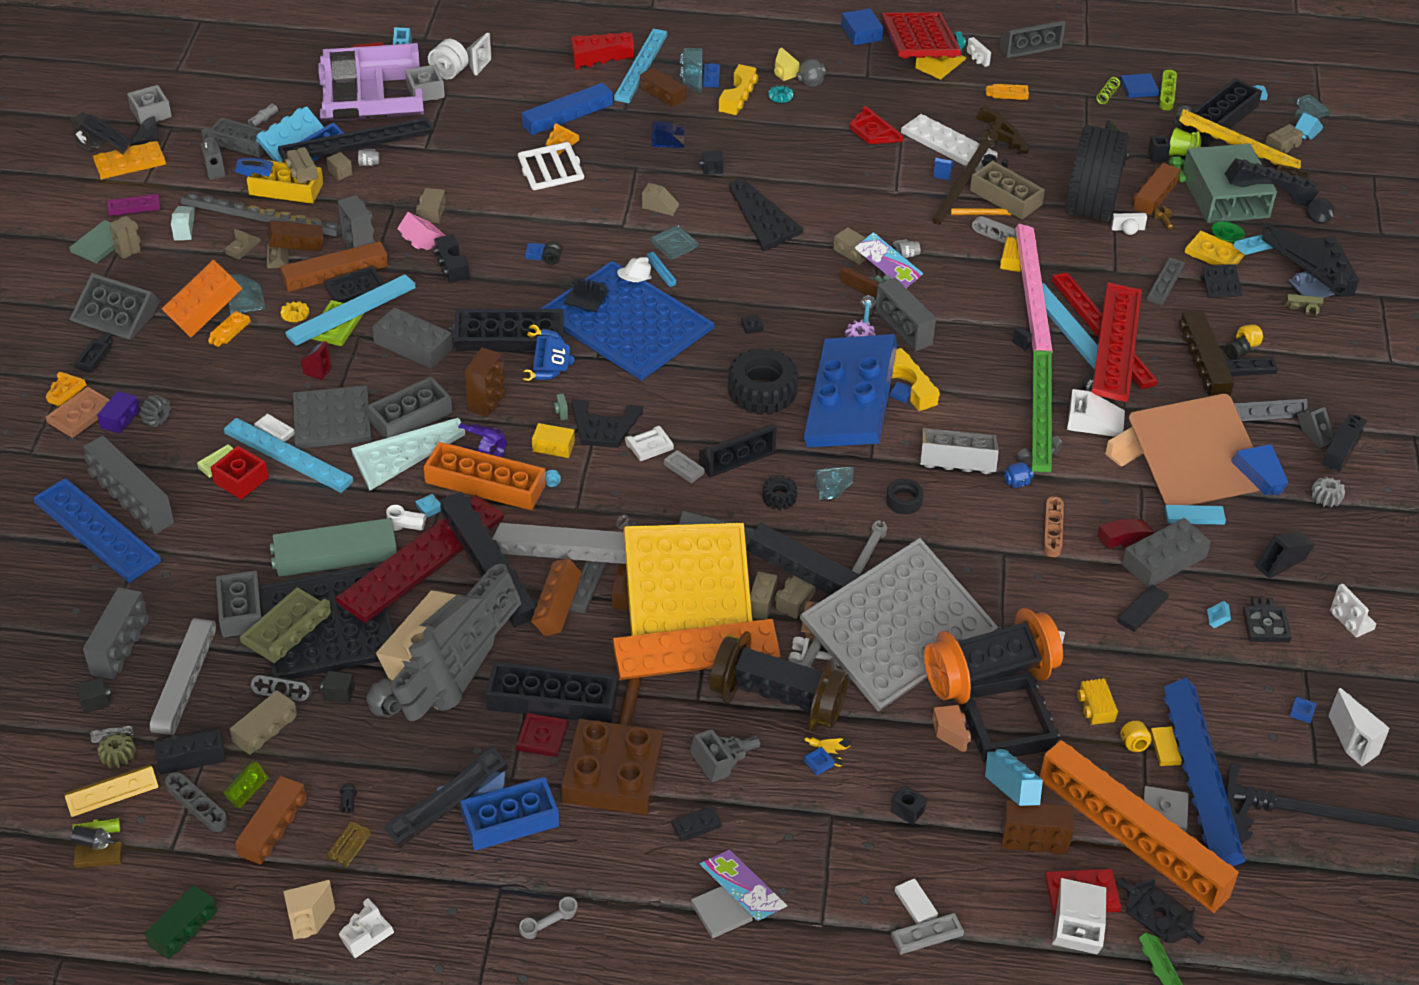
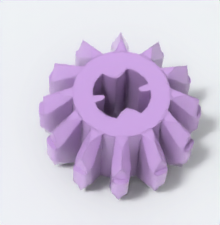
M862 319L859 323L854 320L853 324H849L848 329L845 331L846 337L875 335L874 327L870 326L869 321L864 323Z

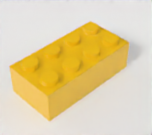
M271 161L273 164L269 177L252 172L251 177H247L249 195L312 204L323 186L322 169L320 167H316L317 179L299 183L296 177H292L290 168H287L286 163Z

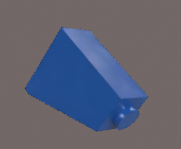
M1272 444L1239 450L1232 458V463L1264 495H1279L1284 492L1289 483Z

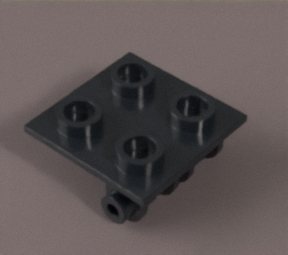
M1236 264L1202 267L1204 274H1201V281L1206 283L1208 298L1242 296Z
M573 278L572 284L574 287L565 299L564 304L597 312L609 293V289H607L604 283L595 281L590 283L588 279Z

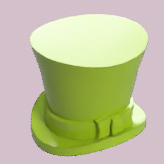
M1176 127L1170 140L1169 156H1186L1188 149L1201 147L1200 132L1197 131V133L1192 132L1190 134Z

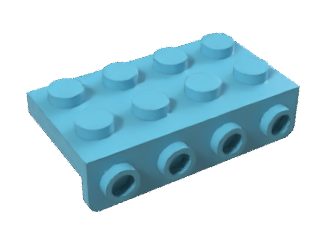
M306 106L303 109H297L292 116L284 117L281 123L271 125L268 131L260 132L256 136L255 142H258L273 161L282 162V158L277 151L278 146L300 142L323 129L324 126Z

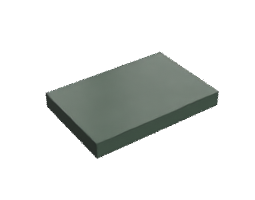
M102 221L70 246V252L97 264L115 249L109 226L110 222Z

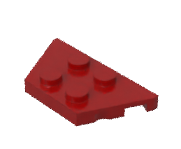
M864 106L862 112L858 113L856 118L850 122L849 128L868 144L902 142L904 139L900 132L867 106Z

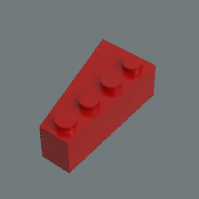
M623 32L620 34L609 33L606 35L594 34L591 36L571 37V52L575 70L580 69V66L584 65L591 67L593 63L597 62L604 64L608 63L611 59L618 61L634 57L632 33Z

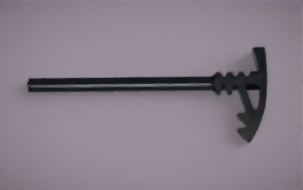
M1230 764L1226 777L1225 791L1241 844L1249 840L1253 834L1252 831L1247 829L1251 828L1254 820L1246 817L1251 805H1254L1257 810H1261L1264 807L1268 812H1271L1273 809H1282L1419 833L1418 820L1275 795L1272 790L1266 793L1265 789L1259 788L1258 792L1255 791L1254 787H1248L1245 790L1243 785L1235 783L1241 764ZM1234 802L1244 804L1239 814L1235 812Z

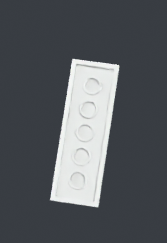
M922 114L904 125L901 129V133L965 166L980 145L978 142ZM990 148L986 152V154H993L997 158L998 153ZM982 160L975 169L976 172L981 169Z

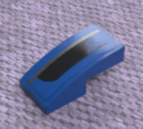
M256 158L238 159L234 172L251 177L252 172L269 177L273 162Z

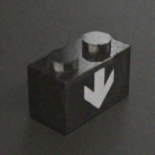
M82 112L71 119L77 147L92 153L103 146L101 140L80 128L81 123L88 116V114Z

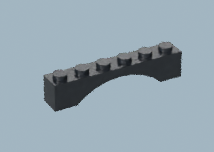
M1235 158L1224 173L1230 184L1243 188L1255 184L1278 185L1289 192L1295 203L1307 207L1319 192L1316 183L1311 179H1303L1298 175L1293 176L1285 171H1277L1272 167H1263L1261 164L1250 163L1245 159Z
M493 746L476 758L463 772L439 791L414 807L402 812L384 827L401 848L458 806L461 800L469 798L509 767Z

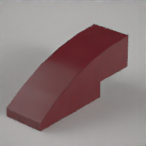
M1123 519L1099 526L1097 537L1108 549L1118 545L1125 548L1155 532L1144 520Z

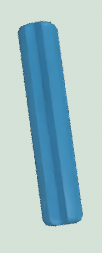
M655 252L648 253L647 258L650 264L669 287L676 286L677 280Z

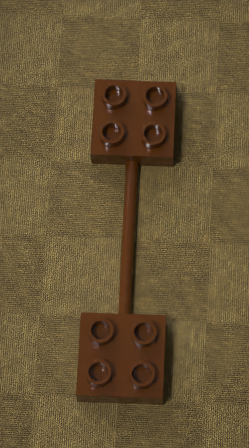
M619 563L612 590V609L629 611L626 564ZM642 677L628 680L618 724L579 719L561 786L562 803L648 815L663 749V731L630 726Z

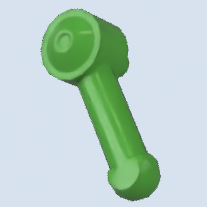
M1180 156L1170 157L1169 165L1179 169L1185 163V159H1181ZM1181 169L1179 182L1183 183L1186 181V176Z

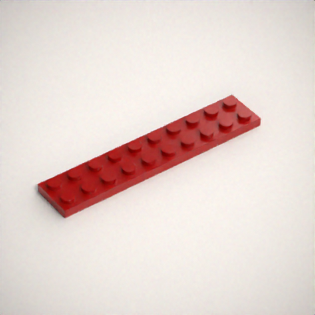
M1107 282L1091 391L1097 396L1128 402L1141 289Z

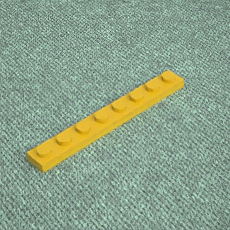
M1185 109L1180 114L1179 121L1182 124L1193 126L1200 132L1209 133L1215 139L1225 140L1229 145L1251 144L1259 158H1266L1275 165L1281 164L1301 168V160Z

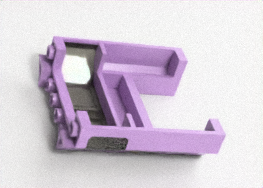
M418 43L323 49V56H320L321 63H318L320 85H323L322 109H320V119L322 122L424 115L422 89H415L416 96L384 99L383 81L406 79L405 70L420 67Z

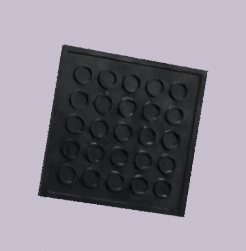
M377 564L259 585L262 617L297 587L319 601L323 599L329 600L331 608L329 616L323 619L313 631L305 635L298 644L294 645L284 657L275 663L270 661L273 676L292 679L380 661L376 652L393 634L388 608H385L367 623H364L336 603V597L378 567Z

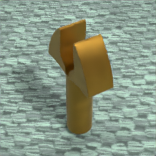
M1162 206L1161 212L1156 207L1154 219H1162L1168 230L1173 229V224L1168 218L1172 216V211Z

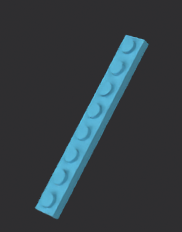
M235 418L224 428L226 435L340 493L353 483V476L238 418Z

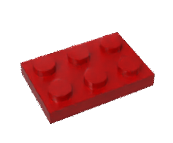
M1112 869L1046 872L1045 880L1053 915H1056L1061 878L1105 887L1106 913L1120 912L1121 904Z

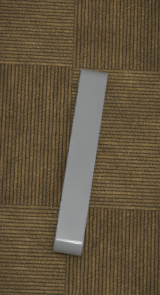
M192 619L150 721L151 733L175 734L215 635L216 622L214 620Z

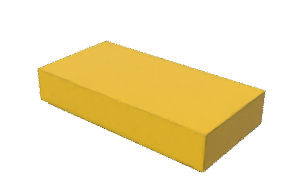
M1172 727L1151 728L1150 734L1159 765H1181L1182 759Z

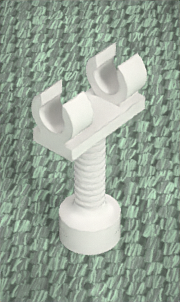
M794 637L792 649L802 651V655L797 652H791L788 659L790 662L796 661L801 663L809 649V638ZM819 651L815 658L830 660L833 657L829 652Z

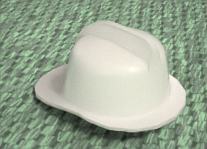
M647 257L631 258L626 267L619 269L617 272L618 276L631 282H641L652 278L650 275L651 265L648 263Z

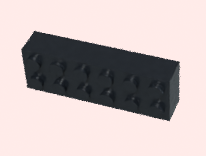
M1235 78L1191 113L1230 129L1259 106L1262 90ZM1182 124L1181 130L1190 134L1192 132L1197 133L1198 130L1195 127ZM1200 132L1201 145L1207 147L1216 140L1211 134Z
M456 309L454 339L456 351H479L481 348L492 351H535L537 336L540 335L535 337L527 335L528 332L535 333L534 329L529 328L531 325L538 326L539 330L555 331L564 340V309Z
M494 662L486 690L487 710L518 714L532 713L578 721L579 719L612 723L618 696V676Z

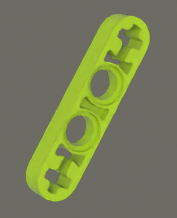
M1165 70L1163 72L1159 107L1162 110L1169 111L1174 106L1177 73L1173 70Z

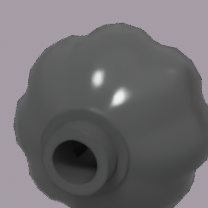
M809 58L800 64L799 72L796 75L799 82L802 81L806 86L815 87L823 82L826 70L823 63Z
M384 678L372 684L366 695L368 708L374 715L390 717L401 710L390 687L391 679Z

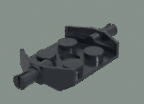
M1123 877L1118 880L1117 885L1127 891L1126 913L1167 943H1175L1188 937L1199 945L1203 942L1205 936L1192 927L1195 914L1194 907L1191 911L1156 887L1155 879L1140 882L1136 885H1132ZM1161 912L1165 917L1158 918L1153 913Z

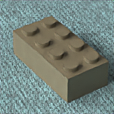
M994 161L972 174L970 191L998 207L1006 209L1021 220L1042 206L1045 189Z

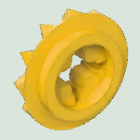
M301 301L286 303V306L281 308V317L288 322H299L306 319L309 315V307H307L306 303H301Z

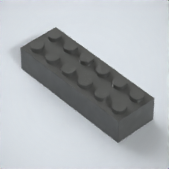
M101 436L83 446L85 452L83 456L89 468H87V471L91 478H96L103 489L106 488L113 499L117 498L124 509L127 508L132 517L138 519L146 530L149 529L155 535L174 524L168 496L108 439Z

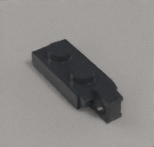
M104 332L99 340L91 341L75 362L76 369L91 373L94 371L112 346L113 340L110 333Z

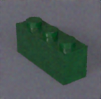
M193 885L144 933L148 946L169 960L182 949L183 945L191 937L198 933L199 929L207 921L214 917L217 912L214 898Z

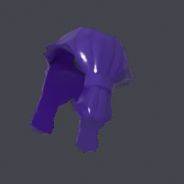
M463 423L459 424V428L483 436L478 450L469 446L461 447L498 457L504 456L507 440L505 434L500 429L495 430L493 427H484L478 424L468 426ZM493 445H495L493 451L490 452V451H491V447H492Z

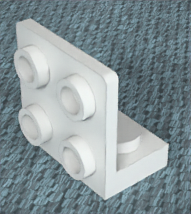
M1340 584L1330 608L1334 617L1355 637L1374 630L1376 623L1367 615L1368 608L1344 584Z

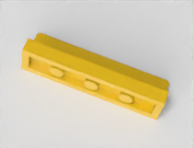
M149 764L66 792L64 795L71 817L158 788L153 768Z

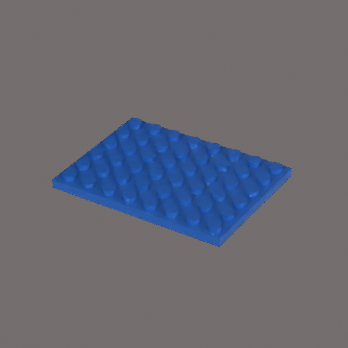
M614 261L609 262L585 278L590 280V283L591 281L604 283L607 289H609V293L597 312L564 304L572 288L540 308L564 309V331L641 381L714 329L712 321L647 281L631 282L618 276L617 272L624 267Z

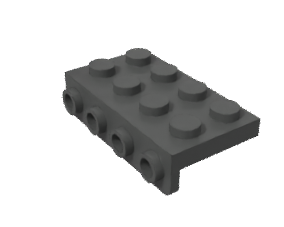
M220 118L211 129L203 128L201 131L203 142L205 138L212 137L217 141L219 147L258 158L266 152L258 142H255L256 136L260 132L268 131L265 129Z

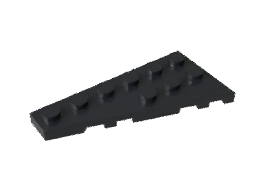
M743 178L729 183V190L735 201L738 202L740 210L743 211L744 218L751 231L755 233L756 240L761 244L763 252L803 234V228Z

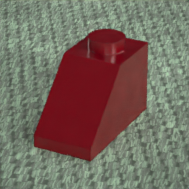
M323 341L303 356L301 360L303 374L323 380L331 370L328 342Z

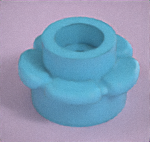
M556 470L546 471V485L549 487L557 486L561 482L559 473Z

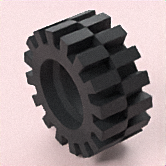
M775 475V479L769 477V480H766L765 484H763L762 499L764 504L766 503L768 507L772 505L774 510L776 507H778V510H782V507L787 510L788 506L791 508L797 500V484H795V481H791L790 477L785 479L784 475L781 478ZM782 491L785 492V494H776L774 492Z

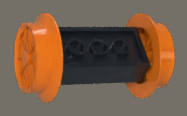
M1022 608L1017 612L1014 626L957 641L950 632L941 631L938 633L936 641L927 644L924 649L925 670L933 691L941 700L953 699L958 704L968 702L972 685L1027 669L1037 680L1044 681L1049 678L1052 669L1060 667L1063 660L1062 641L1052 618L1045 612L1034 613L1028 608Z

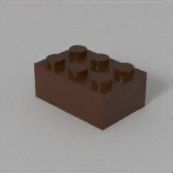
M481 348L465 369L469 412L489 417L491 412L495 411L498 402L504 398L506 390L504 389L505 376L503 375L504 362H502V353Z
M1007 800L1001 825V848L1068 854L1074 831V807L1042 803L1040 805L1019 806L1016 802Z

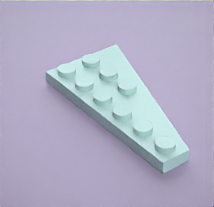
M455 418L351 448L352 455L369 491L430 456L438 442L451 444L464 436L465 429L458 427L461 423L460 419Z

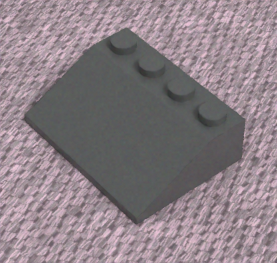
M91 273L69 320L131 341L152 318L160 299L150 291Z

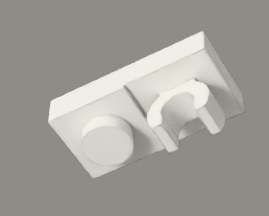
M974 37L969 38L967 52L972 56V60L977 59V64L981 63L985 67L989 66L991 52Z

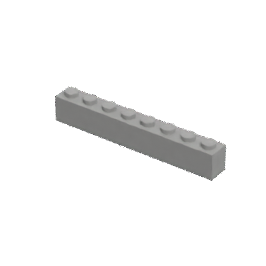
M500 523L492 538L497 541L502 554L626 564L624 532Z

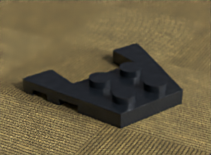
M572 399V409L574 410L581 445L618 448L628 435L631 426L636 424L639 415L643 414V406L627 405L624 418L597 414L590 415L587 414L589 401Z

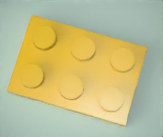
M1200 231L1185 249L1186 254L1212 265H1237L1245 256V254L1233 247L1234 244L1203 231Z

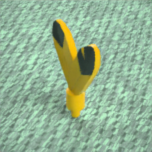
M813 737L811 739L805 738V741L810 743V746L822 747L835 761L834 765L838 767L842 766L843 761L835 750H844L851 746V742L846 739L838 738L820 741Z

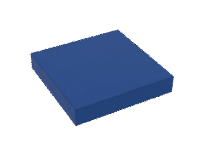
M1151 73L1121 75L1120 81L1128 98L1159 95L1158 87Z

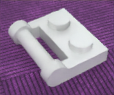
M656 426L653 430L633 437L631 435L625 437L627 447L631 448L639 461L674 450V444L660 426Z

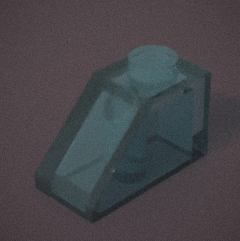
M854 467L816 470L815 485L819 500L838 498L853 483Z

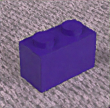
M117 391L97 414L100 427L120 434L140 411L137 396Z

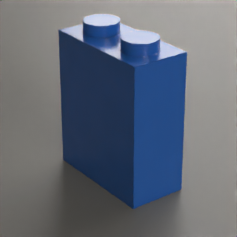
M870 8L842 13L841 26L854 45L882 41L883 26Z

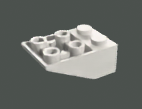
M1072 389L1067 430L1116 437L1124 430L1125 411L1090 391Z
M1339 688L1331 707L1329 718L1345 752L1358 764L1364 766L1380 754L1390 728L1353 699L1351 695Z
M1061 878L1052 945L1098 954L1103 947L1106 926V888Z

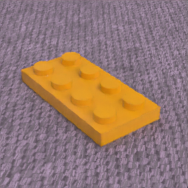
M158 141L133 145L124 154L114 150L93 155L100 179L166 165Z

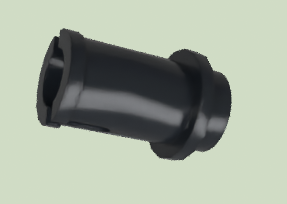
M344 784L340 789L341 804L339 810L345 813L346 805H348L347 814L354 811V798L357 795V790L352 784Z

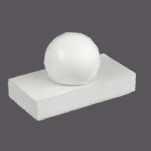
M1113 214L1111 230H1123L1127 235H1133L1138 230H1145L1147 214Z

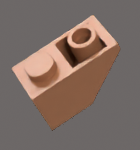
M959 705L935 707L932 723L936 737L962 752L966 751L968 742L971 741L970 731L965 728V715L961 713Z

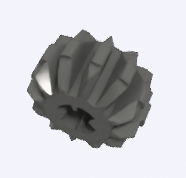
M159 395L148 396L147 401L143 400L144 404L140 407L142 410L139 413L144 423L151 427H157L158 425L162 426L163 422L167 421V417L171 415L169 411L172 407L169 406L170 402Z

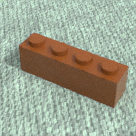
M1162 163L1159 168L1155 169L1153 176H1149L1147 183L1141 186L1139 193H1135L1133 209L1152 216L1155 208L1160 206L1177 185L1181 169Z
M570 558L557 560L551 565L549 575L531 620L545 637L562 631L582 572Z
M280 776L236 840L235 846L239 857L262 864L265 858L271 855L273 846L277 840L283 837L284 830L289 823L293 822L296 812L306 802L307 795L304 784Z

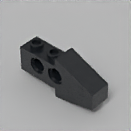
M1349 413L1344 423H1341L1325 454L1322 465L1340 472L1361 439L1367 420L1359 415Z

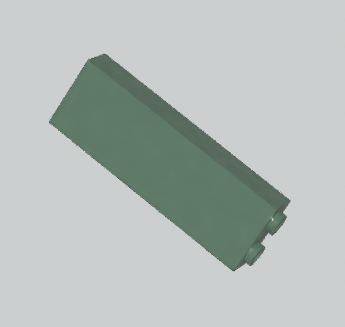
M392 518L274 534L273 543H270L271 555H275V557L271 558L272 567L277 569L278 577L384 562L397 553Z

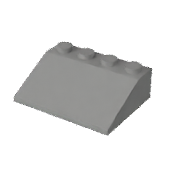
M930 428L922 429L920 465H924L927 468L940 466L946 470L960 468L965 472L979 470L984 474L996 472L999 452L997 435Z

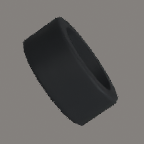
M898 479L890 483L887 488L886 503L891 510L899 514H912L920 509L923 501V489L920 484L910 479ZM906 492L912 494L915 499L903 501L894 495Z

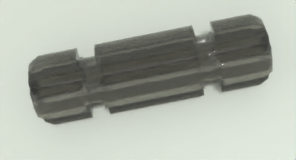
M131 725L123 726L121 729L120 727L102 729L101 732L93 730L90 732V740L92 743H100L101 740H105L106 735L111 737L114 732L117 735L124 732L126 736L132 738L134 730Z

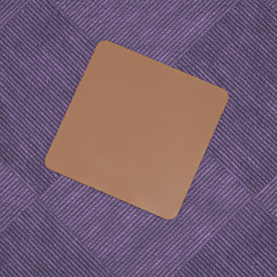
M1220 394L1136 411L1130 414V423L1165 505H1196L1260 491L1232 463V458L1237 451L1254 447L1229 395Z

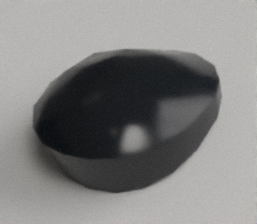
M1324 198L1311 200L1307 207L1308 217L1317 223L1324 224L1329 222L1334 214L1333 205Z

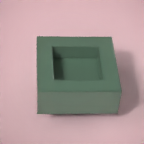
M564 394L556 395L557 402L554 403L555 414H559L560 420H567L568 410Z

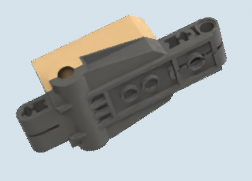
M497 564L492 566L466 596L431 590L376 652L388 678L392 680L390 687L407 720L415 721L420 719L431 706L437 710L444 711L455 707L461 701L462 693L493 646L495 634L522 604L506 565Z

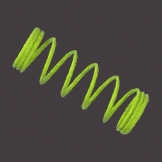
M1111 77L1099 92V98L1102 95L1107 99V101L1101 102L1097 95L1096 99L1100 104H1106L1116 89H1118L1120 86L1118 78ZM1111 79H1116L1119 85L1117 87L1115 85L1112 86V83H1110V81L1115 80Z

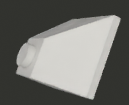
M490 33L484 34L467 48L468 64L474 75H478L491 60Z

